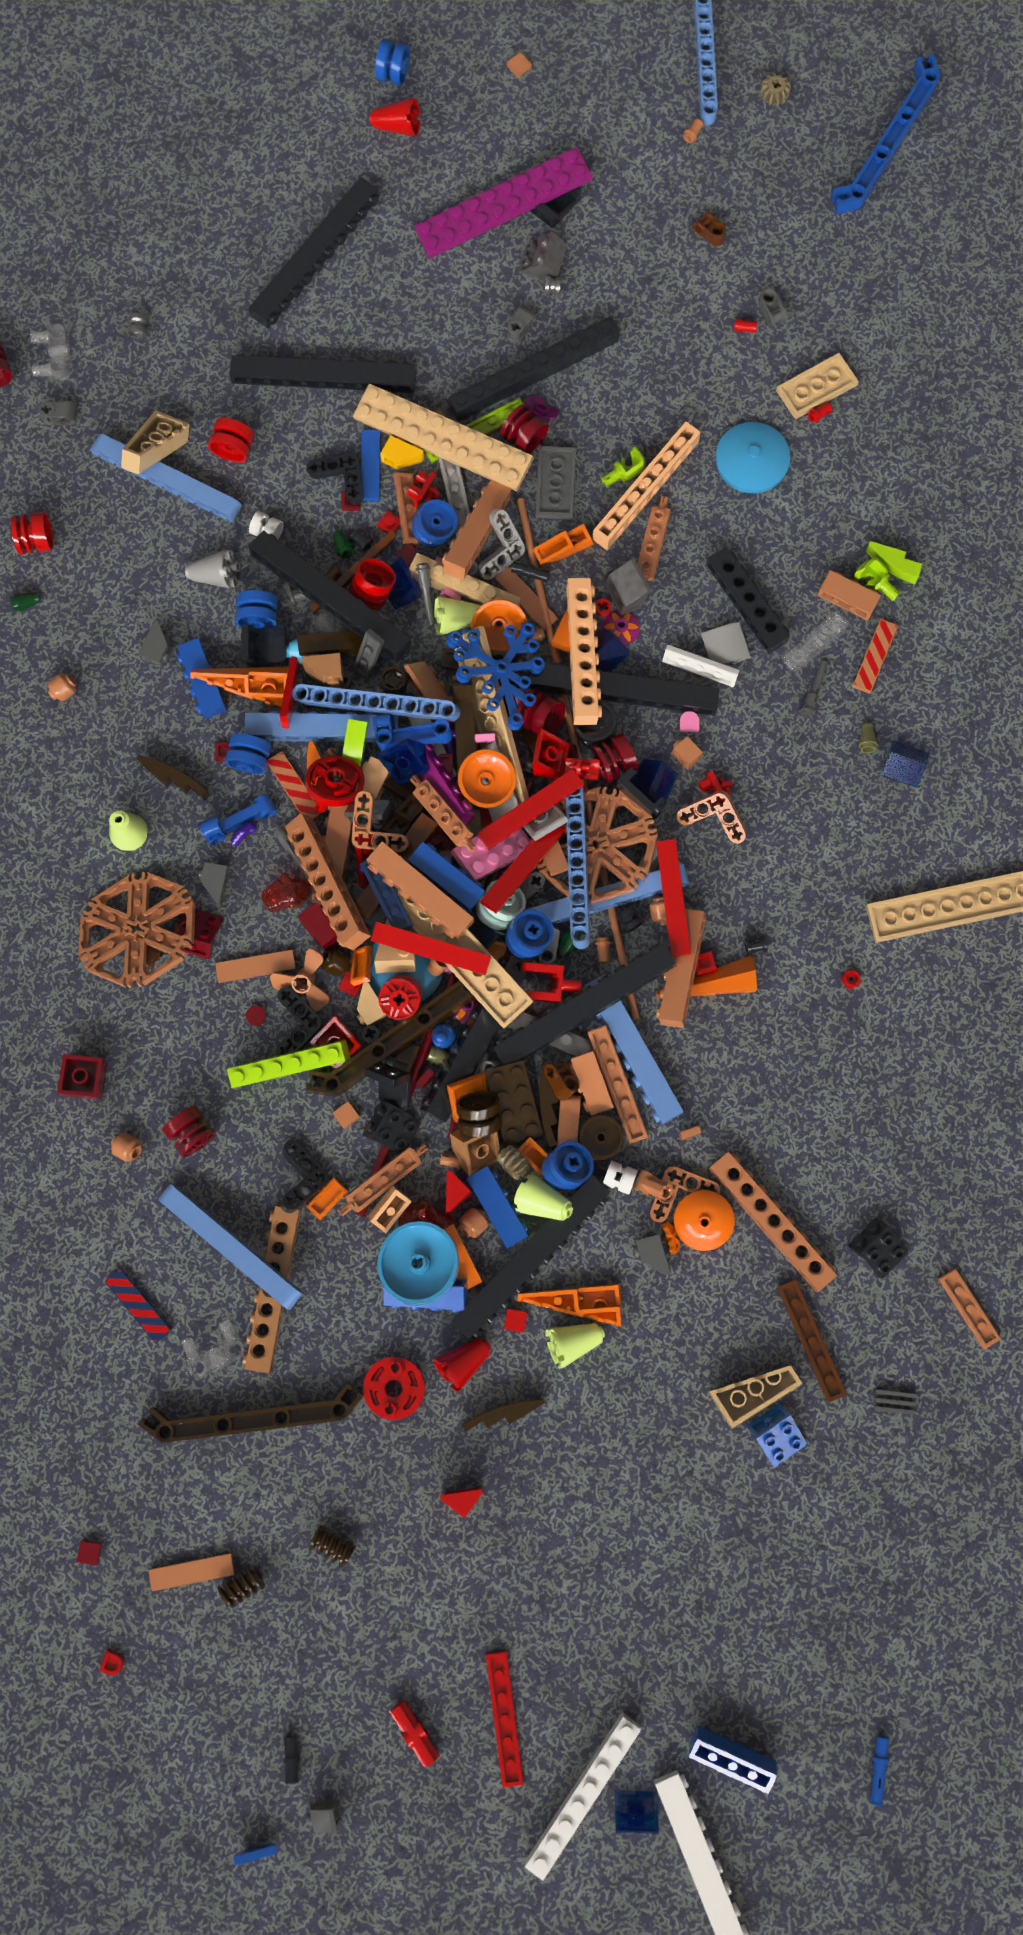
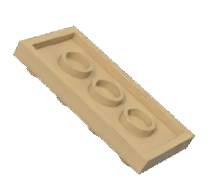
M840 353L777 386L776 392L796 420L810 412V409H816L825 402L856 387L859 381Z

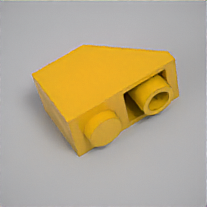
M390 435L380 453L381 462L396 469L405 468L423 462L424 451L417 445H410L402 438H395Z

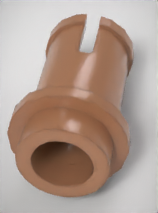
M694 119L689 129L685 130L684 140L687 143L696 141L698 133L704 126L700 119Z
M536 627L535 633L530 640H540L542 642V639H545L542 627L539 629ZM525 640L523 644H528L530 640Z
M597 938L595 945H597L598 963L610 962L609 945L611 942H609L608 938Z
M442 1153L440 1165L455 1167L457 1170L463 1169L456 1155Z

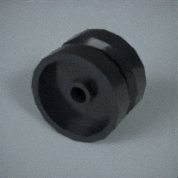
M598 701V706L602 707V716L598 717L596 726L575 725L578 739L589 748L596 744L600 747V743L603 741L609 745V738L617 734L615 713L608 704L602 701Z

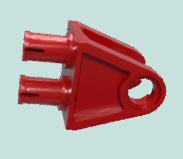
M521 963V971L548 975V979H550V989L547 992L524 990L533 1001L561 1002L562 992H580L581 980L564 979V966Z

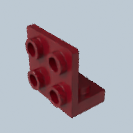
M195 909L194 944L189 942L192 945V949L185 947L183 951L209 960L212 955L213 940L223 924L224 918ZM185 913L173 932L180 936L186 932Z

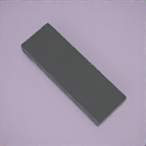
M371 629L365 632L353 670L366 681L372 676L384 640Z

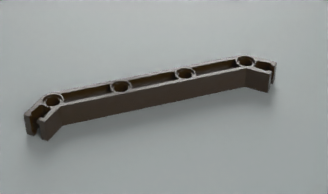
M452 676L453 703L460 708L461 712L460 717L455 720L458 772L463 761L470 754L476 752L472 676L467 683H461L456 679V676ZM471 803L472 810L476 815L466 825L472 831L473 836L471 839H473L481 831L480 807ZM484 878L478 881L482 886L485 885Z
M458 981L416 1011L413 1016L399 1023L331 1073L309 1070L308 1076L312 1078L311 1081H315L316 1078L323 1079L324 1081L321 1088L312 1087L311 1083H307L306 1090L309 1093L332 1097L342 1095L366 1077L365 1068L373 1066L374 1063L388 1062L472 1002L476 997L466 990V986L461 981ZM422 1017H430L428 1023L421 1024ZM377 1049H384L382 1056H375ZM337 1081V1088L330 1090L331 1082Z
M348 1382L334 1400L170 1420L156 1407H151L148 1413L154 1415L161 1423L155 1429L147 1423V1419L143 1418L138 1425L159 1442L168 1443L326 1423L346 1419L364 1395L358 1390V1397L350 1405L344 1401L343 1397L348 1389H353V1385ZM337 1404H342L345 1407V1413L342 1416L335 1413V1406ZM280 1411L287 1414V1420L284 1423L279 1422L277 1419ZM222 1419H226L229 1422L227 1430L220 1428L219 1424ZM164 1426H168L171 1430L168 1438L162 1435Z

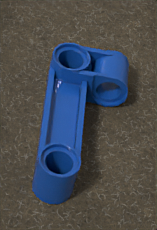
M392 714L373 717L375 740L380 750L384 753H390L395 749L438 742L446 744L453 737L449 723L444 719L436 720L434 723L395 729V721Z
M264 794L256 798L254 805L221 821H218L214 815L198 823V826L209 844L216 845L218 841L222 842L225 840V834L241 827L246 821H253L259 817L268 819L270 815L274 816L278 811L270 795Z

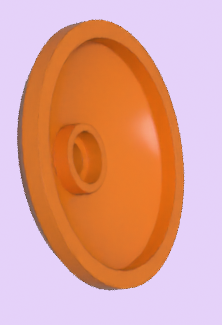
M494 599L482 604L476 610L472 617L471 629L484 626L490 650L508 652L510 649L507 637L503 633L505 627L513 625L516 628L515 639H517L521 625L528 622L525 613L517 604L506 599ZM501 621L502 625L497 626L495 623Z
M479 750L470 754L461 764L458 772V785L463 796L473 805L481 808H494L505 803L511 797L516 786V773L512 763L503 754L494 750ZM482 778H486L488 784H483Z
M697 1190L689 1193L679 1202L674 1213V1226L677 1235L687 1246L696 1250L709 1251L722 1246L730 1238L734 1229L735 1218L731 1205L722 1195L714 1191ZM704 1218L709 1221L705 1226L701 1224V1220Z

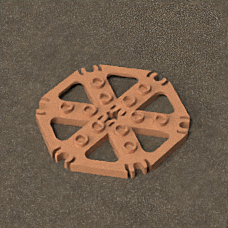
M598 787L584 792L585 802L591 800L596 802L591 825L586 824L589 897H592L591 905L634 892V888L638 889L639 886L635 881L641 879L645 882L644 875L649 876L658 840L657 828L649 829L650 826L655 825L652 816L620 790L618 796L616 789L613 790L612 794H606L607 787L603 789ZM565 798L556 805L566 816ZM619 806L626 807L638 817L637 822L611 829L616 808ZM566 822V823L563 824L562 826L566 828V832H565V833L567 834V822ZM574 826L572 829L578 830L580 826ZM597 841V843L599 844V848L595 849V847L593 846V842ZM640 842L647 844L644 862L640 866H636L617 850ZM566 843L560 846L568 863V846ZM578 843L573 845L574 848H578L581 846V844ZM543 858V863L537 865L539 873L569 898V887L555 875L551 877ZM602 864L622 881L620 887L602 893L596 891L595 888ZM576 880L575 884H581L583 880Z
M142 872V877L137 880L135 874H132V876L128 875L92 898V902H88L92 910L89 912L83 910V914L86 917L81 916L78 956L83 963L88 961L84 967L94 975L126 988L127 984L129 988H132L133 981L137 980L138 986L142 987L143 984L147 985L184 961L182 957H187V954L183 949L185 947L192 949V945L189 942L194 944L195 902L191 896L184 899L189 895V892L184 886L148 873L147 876ZM160 887L172 892V895L149 909V892L151 888ZM123 891H128L127 914L107 906L109 900ZM181 913L186 914V932L184 935L180 936L160 928V926ZM94 925H100L114 931L90 947V930ZM139 927H140V929H141L142 931L136 930V931L134 932V930H133L132 928H139ZM147 945L170 955L167 962L150 972L146 971ZM125 950L123 975H116L103 969L105 962Z

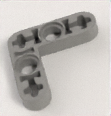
M499 508L491 511L489 520L503 546L478 565L477 574L486 580L494 578L511 565L513 561L519 559L525 552V546L508 513ZM498 514L501 515V516H500L501 522L497 521V519H498V516H497V515H498ZM509 528L511 534L508 538H504V531ZM515 545L518 546V547L516 548V550H517L516 552H514V549H515L514 546H515ZM500 555H504V562L499 565L497 559Z

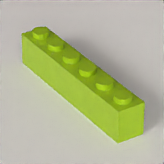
M346 1039L236 1065L228 1068L227 1072L231 1088H236L345 1062L350 1059Z

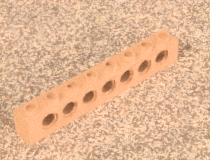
M687 422L681 426L593 530V541L606 550L613 545L699 443L700 431Z
M568 578L566 592L574 725H597L598 717L602 716V707L598 706V700L601 699V689L597 688V682L600 681V672L596 671L599 655L595 653V648L598 646L597 636H594L597 622L596 619H593L596 605L595 602H592L595 588L591 586V578ZM582 684H588V685H590V686H589V687H585V686H583ZM584 701H588V702H590L591 704H585V703H583V702H584Z

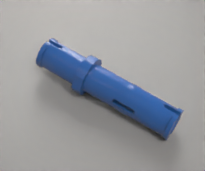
M877 1735L875 1755L872 1756L874 1768L870 1804L875 1806H883L886 1768L890 1759L888 1758L889 1737Z

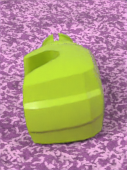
M633 447L630 452L632 462L630 467L626 466L625 459L621 458V463L618 461L614 463L613 471L601 477V481L603 484L605 483L604 486L606 488L619 479L623 482L630 481L646 469V460L638 448Z
M878 558L866 560L857 568L854 579L856 581H867L864 587L876 591L881 590L891 601L901 593L888 582L890 577L889 571Z

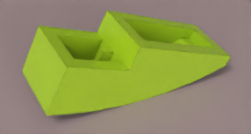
M872 541L869 542L866 552L871 558H878L892 575L912 584L916 583L922 568L921 563L904 559L906 551Z
M348 719L342 757L354 761L362 768L369 723Z

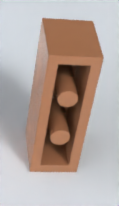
M831 570L818 593L819 597L867 621L881 597L876 590L868 589L858 581L849 580L840 572H833Z
M593 1050L571 1058L572 1063H569L570 1069L573 1074L577 1075L578 1091L583 1093L585 1097L583 1105L586 1112L590 1111L592 1116L614 1108L615 1105L595 1051Z

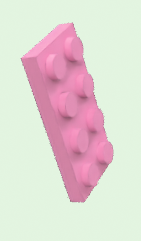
M521 828L490 850L476 836L471 839L477 847L476 850L473 849L474 852H469L464 845L460 848H454L451 854L468 874L470 880L479 881L512 863L531 840Z

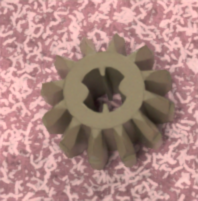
M773 73L772 77L767 75L761 83L760 94L763 96V102L769 100V106L772 102H775L776 106H778L779 102L784 104L790 96L791 83L788 82V77L782 78V73L779 76Z
M508 1145L496 1157L502 1168L514 1179L518 1180L520 1177H523L530 1169L528 1161L513 1146Z

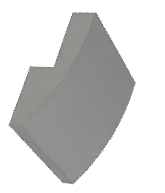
M740 622L701 633L709 660L727 665L730 663L736 664L751 658Z

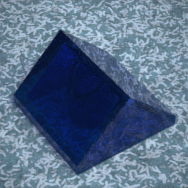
M399 556L390 566L395 572L396 582L388 598L395 610L421 598L418 583L402 556Z
M605 627L595 635L598 639L595 653L599 655V663L596 665V668L603 672H610L630 655L617 635Z
M406 739L377 754L378 759L398 785L410 781L414 775L418 777L430 770L425 746L420 742Z
M892 740L880 776L917 788L927 766L929 753Z
M643 759L633 785L653 803H656L663 797L665 799L663 806L665 807L678 773L662 760Z
M615 1790V1833L659 1834L657 1791Z

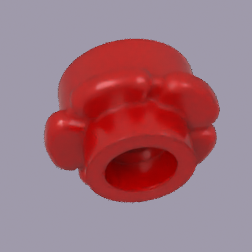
M847 970L844 972L841 981L845 984L846 988L853 989L861 983L860 974L857 971Z

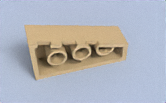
M155 410L123 448L121 468L140 474L177 450L188 441L189 423Z
M790 1365L709 1391V1394L730 1428L733 1429L801 1386L802 1382Z

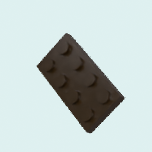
M519 1059L484 1069L490 1092L495 1093L500 1098V1112L503 1121L500 1130L505 1146L525 1141L529 1137L543 1136L524 1060Z

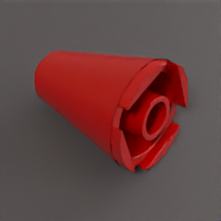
M408 98L375 108L369 116L370 124L375 129L411 137L418 136L421 121H417V114H420L418 101L416 98Z
M477 1338L436 1356L433 1359L435 1361L434 1365L443 1380L451 1382L452 1384L449 1387L458 1393L490 1356L489 1350L491 1347L485 1339Z

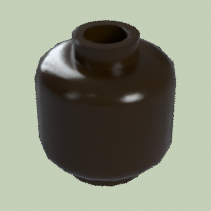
M336 948L327 949L322 953L324 961L321 967L327 973L338 977L349 970V957L346 953Z

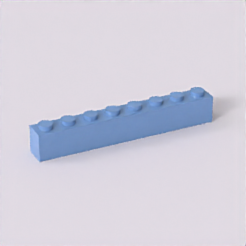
M251 711V713H245L244 734L259 737L266 741L345 742L348 719L368 722L365 742H376L373 717L382 715H376L373 712L357 714L355 712H347L346 714L327 712V714H319L314 711L308 712V714H300V712L292 711L289 729L281 727L279 711H270V713ZM393 715L395 729H399V716Z
M601 977L589 982L585 985V987L588 985H591V987H593L594 985L598 984L597 980ZM619 1001L596 1015L597 1019L601 1018L607 1026L609 1034L614 1040L613 1044L617 1054L621 1053L624 1058L622 1063L627 1071L631 1070L633 1074L631 1079L636 1088H641L643 1092L641 1097L646 1105L650 1104L653 1109L651 1115L655 1122H660L663 1125L682 1115L683 1109L622 1002Z

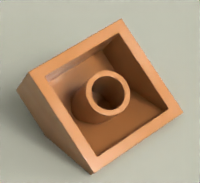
M340 653L301 657L306 675L320 686L345 688L344 667Z
M459 1129L450 1133L453 1152L468 1176L498 1162L496 1157L499 1155L500 1147L497 1132L482 1137L466 1136L460 1133Z

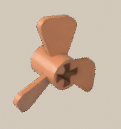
M309 948L306 951L304 968H301L295 976L274 972L270 976L271 984L277 990L292 986L297 993H306L310 1007L314 1011L320 1010L330 1001V996L314 984L316 980L314 972L324 961L323 955L314 948ZM299 978H306L307 984H304V979L299 980Z

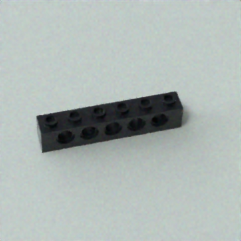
M726 546L709 556L706 566L767 653L770 654L785 645L790 637L787 627L781 625L777 613L770 609L765 596L760 595L756 583L748 578L746 569L739 565L734 552L729 551ZM724 568H730L732 571L727 572ZM739 582L743 586L737 587L734 583ZM750 597L753 599V601L748 602L745 600V598ZM761 612L764 616L758 617L755 613ZM771 627L774 629V631L769 632L766 630V628Z

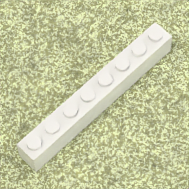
M623 1712L525 1860V1868L542 1881L641 1731L640 1725Z
M675 1770L655 1779L656 1788L715 1935H749L745 1924L740 1925L737 1919L741 1915L736 1902L731 1904L729 1895L732 1892L728 1882H723L720 1877L723 1870L719 1860L714 1861L711 1852L715 1850L710 1838L705 1839L702 1831L706 1830L701 1816L697 1818L694 1809H697L693 1796L688 1797L685 1788L689 1786L684 1774L679 1775L678 1770Z

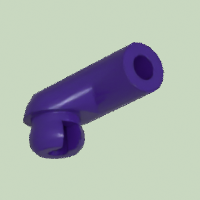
M452 729L453 737L444 746L447 754L455 755L456 749L453 739H456L455 729Z
M246 821L231 838V843L239 846L248 833L253 834L256 831V825L252 824L251 821Z

